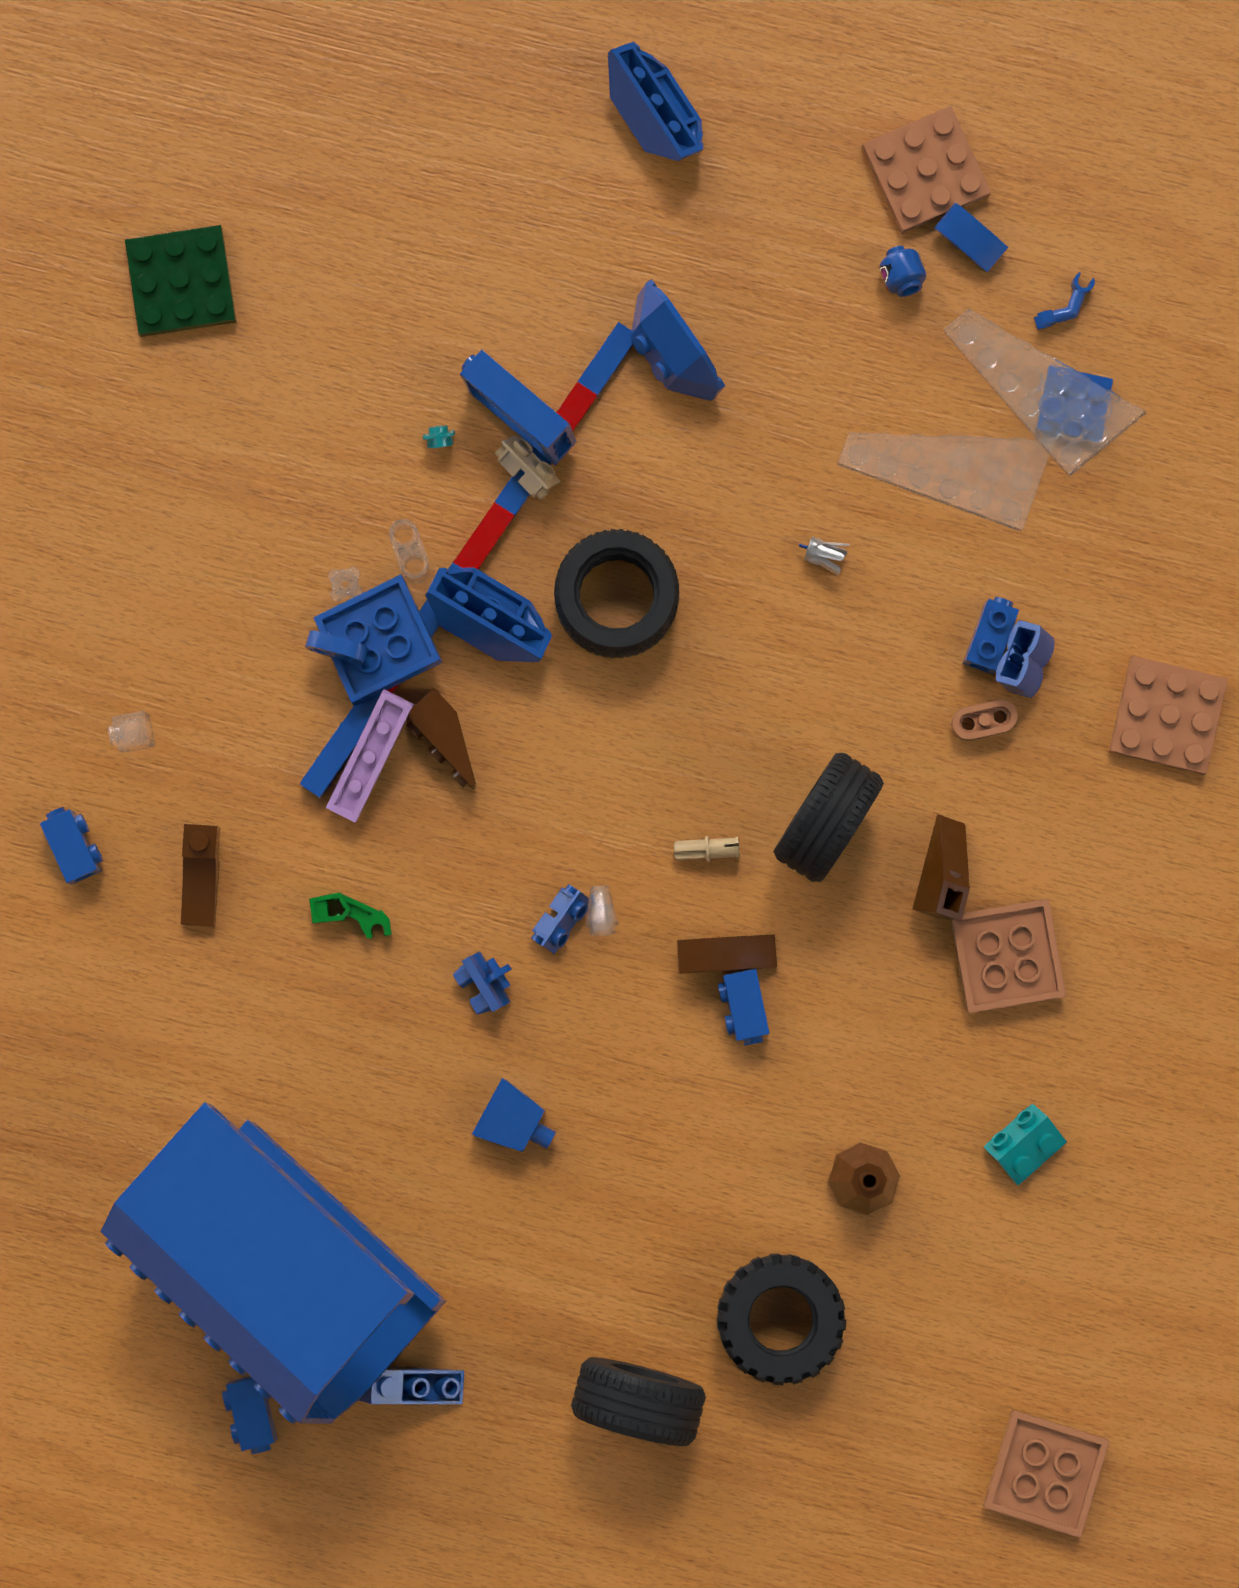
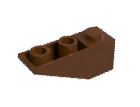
M433 688L411 709L407 717L410 722L405 726L418 740L424 736L432 746L428 751L440 764L446 760L454 768L450 774L463 788L468 784L474 790L477 785L458 714L440 693Z
M937 814L912 910L940 919L962 921L970 890L965 823Z

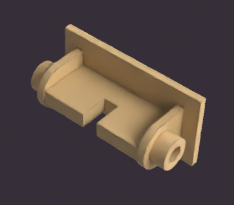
M516 435L502 441V446L495 452V455L498 457L497 461L513 477L521 469L525 472L518 482L533 498L537 496L539 500H542L549 493V488L561 482L555 476L554 469L548 463L541 461L532 452V447L527 441L518 438Z

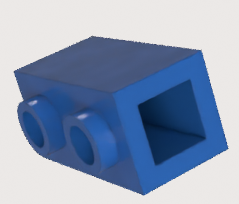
M995 597L994 600L988 598L984 603L962 664L991 675L996 673L997 666L1003 656L1010 632L1019 612L1018 609L1012 607L1013 603L1011 601Z
M64 807L47 813L45 815L47 820L41 822L40 826L66 883L73 885L101 872L102 869L99 863L103 862V858L96 844L90 845L85 833L90 830L83 815H76V812L71 809L65 811Z
M756 969L723 975V983L718 984L721 1003L728 1002L730 1015L724 1016L728 1036L735 1035V1040H743L744 1046L764 1042L763 1035L770 1033Z
M249 1376L228 1382L226 1384L227 1391H223L222 1395L226 1411L232 1410L235 1422L230 1425L234 1444L240 1443L241 1451L250 1449L251 1454H257L270 1450V1444L275 1443L278 1438L269 1400L254 1388L253 1385L256 1381Z

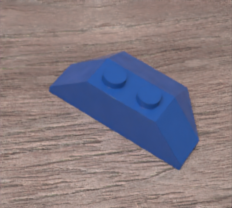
M634 41L611 49L608 52L610 99L643 150L675 161H680L700 153L704 149L702 142V120L667 66L651 54L640 50V46Z
M652 279L646 282L637 296L631 338L633 339L635 349L639 354L644 355L651 365L653 375L664 384L667 390L712 401L722 391L725 384L717 376L716 368L708 354L670 299L661 289L657 288Z
M475 567L439 568L425 594L443 629L497 661L539 662L551 640V632L548 628H545L542 618L530 600Z

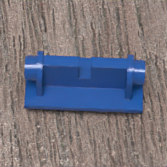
M570 884L565 889L561 888L549 906L558 914L553 918L545 912L533 928L534 934L531 939L555 954L557 949L563 947L567 942L569 932L575 923L586 915L591 899Z

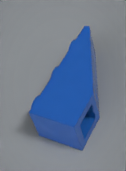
M389 1366L358 1401L368 1404H463L464 1370Z

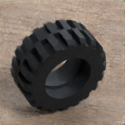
M775 1253L750 1260L749 1264L744 1267L741 1266L735 1271V1275L731 1280L727 1281L717 1306V1328L727 1354L745 1374L748 1373L754 1379L763 1383L767 1381L773 1383V1385L783 1386L784 1383H793L794 1385L802 1383L803 1379L810 1376L812 1378L817 1376L826 1364L829 1366L835 1359L834 1354L837 1349L841 1348L843 1343V1331L846 1330L845 1306L838 1288L817 1265L796 1255ZM776 1287L796 1290L806 1298L812 1310V1326L808 1336L801 1344L789 1350H773L762 1345L755 1338L750 1327V1311L755 1300L765 1291Z

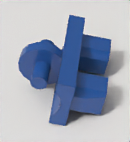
M479 951L462 960L463 965L453 973L459 986L465 988L474 982L481 992L470 999V1004L476 1014L479 1015L490 1010L494 1012L511 1002L504 991L511 986L504 975L512 970L509 964L500 968L494 957L486 962Z

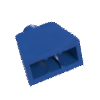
M502 1078L472 1135L523 1152L529 1140L547 1149L556 1131L539 1123L545 1112L540 1105L508 1080Z

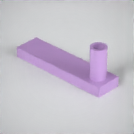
M385 689L382 691L326 806L327 809L353 822L358 820L414 705L413 703Z

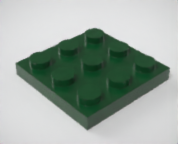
M221 225L125 239L140 337L237 322Z

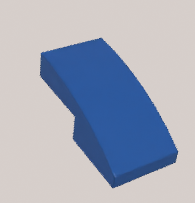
M957 203L953 204L934 227L956 249L961 250L985 272L991 269L1008 248L997 236Z

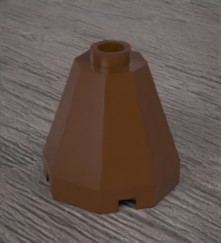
M860 1142L836 1154L828 1183L840 1206L868 1215L892 1202L900 1175L888 1151ZM870 1174L873 1177L870 1180L871 1185L866 1187L863 1184V1178Z

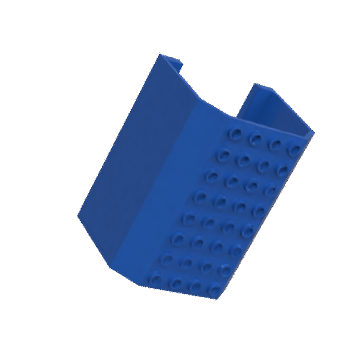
M206 1102L201 1105L114 1202L100 1231L108 1239L105 1242L106 1246L119 1257L125 1255L132 1262L129 1266L130 1269L141 1279H150L157 1286L154 1292L166 1303L174 1302L181 1309L179 1316L191 1327L199 1326L206 1333L203 1337L204 1340L216 1351L224 1350L231 1357L228 1361L229 1364L243 1376L248 1373L256 1381L253 1385L254 1388L268 1400L273 1397L281 1405L278 1409L279 1412L293 1424L296 1421L300 1424H331L362 1398L447 1302L260 1126L247 1119L238 1129L217 1108Z

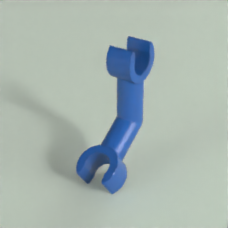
M1079 272L1071 282L1073 292L1068 306L1054 311L1046 310L1037 313L1038 316L1034 317L1037 330L1076 318L1085 295L1094 287V278L1090 280L1087 288H1082L1078 284L1081 274Z

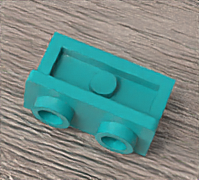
M1031 1104L1021 1111L1003 1130L996 1133L984 1148L999 1163L1015 1184L1020 1185L1065 1145L1067 1141L1048 1116L1034 1104Z

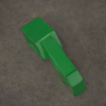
M340 892L309 898L313 924L346 921L349 916L358 921L367 939L373 938L372 928L377 924L383 926L384 936L392 935L390 918L382 910H376ZM340 900L342 907L346 909L343 915L338 913L336 916H330L328 901Z

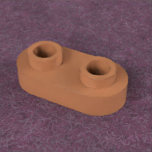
M995 700L964 707L953 716L951 721L952 731L959 739L965 741L1006 733L1016 724L1017 711L1013 704L1006 700ZM995 712H1002L1004 714L1005 721L1003 723H997L994 720ZM964 719H970L973 722L972 730H965L962 727Z

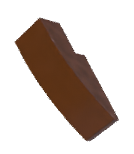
M775 934L677 940L679 974L777 968Z

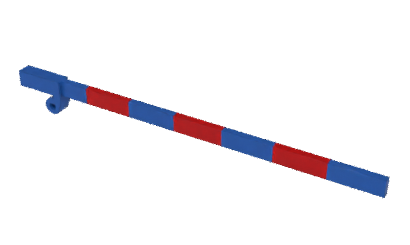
M620 322L617 323L556 412L570 424L573 432L634 345L631 338L632 330ZM532 447V452L541 461H544L549 465L552 464L549 460H547L543 455H541L536 449ZM522 469L516 476L510 478L448 569L474 567L478 570L480 569L530 496L518 482L525 474ZM426 600L419 611L431 637H433L440 624L428 600ZM400 684L388 689L387 691L394 693ZM381 693L353 706L299 783L302 787L318 798H323L350 759Z

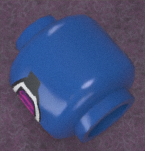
M896 246L886 252V257L880 262L879 269L889 292L898 294L899 297H906L921 290L922 283L926 280V271L916 250L905 249L904 246Z

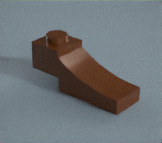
M184 824L181 925L215 927L220 861H218L220 827Z

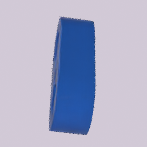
M313 630L309 632L305 648L315 653L356 664H364L369 649L362 643Z

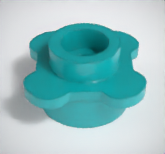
M447 425L433 426L428 428L429 433L422 436L423 439L427 440V448L446 447L453 445L452 436L455 435V430L448 431Z

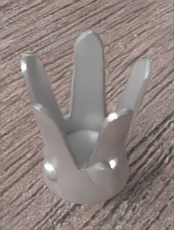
M812 536L809 546L799 544V547L807 549L805 561L820 565L838 576L841 572L840 567L826 558L842 561L847 554V550L835 546L845 547L850 544L824 542Z

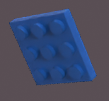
M402 574L313 617L320 632L362 643L369 648L364 664L351 663L331 657L349 699L354 706L382 693L384 689L388 690L443 663Z

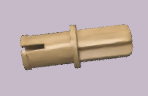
M705 836L704 840L676 841L674 843V856L676 860L706 859L707 862L714 858H740L739 837L709 839V836Z

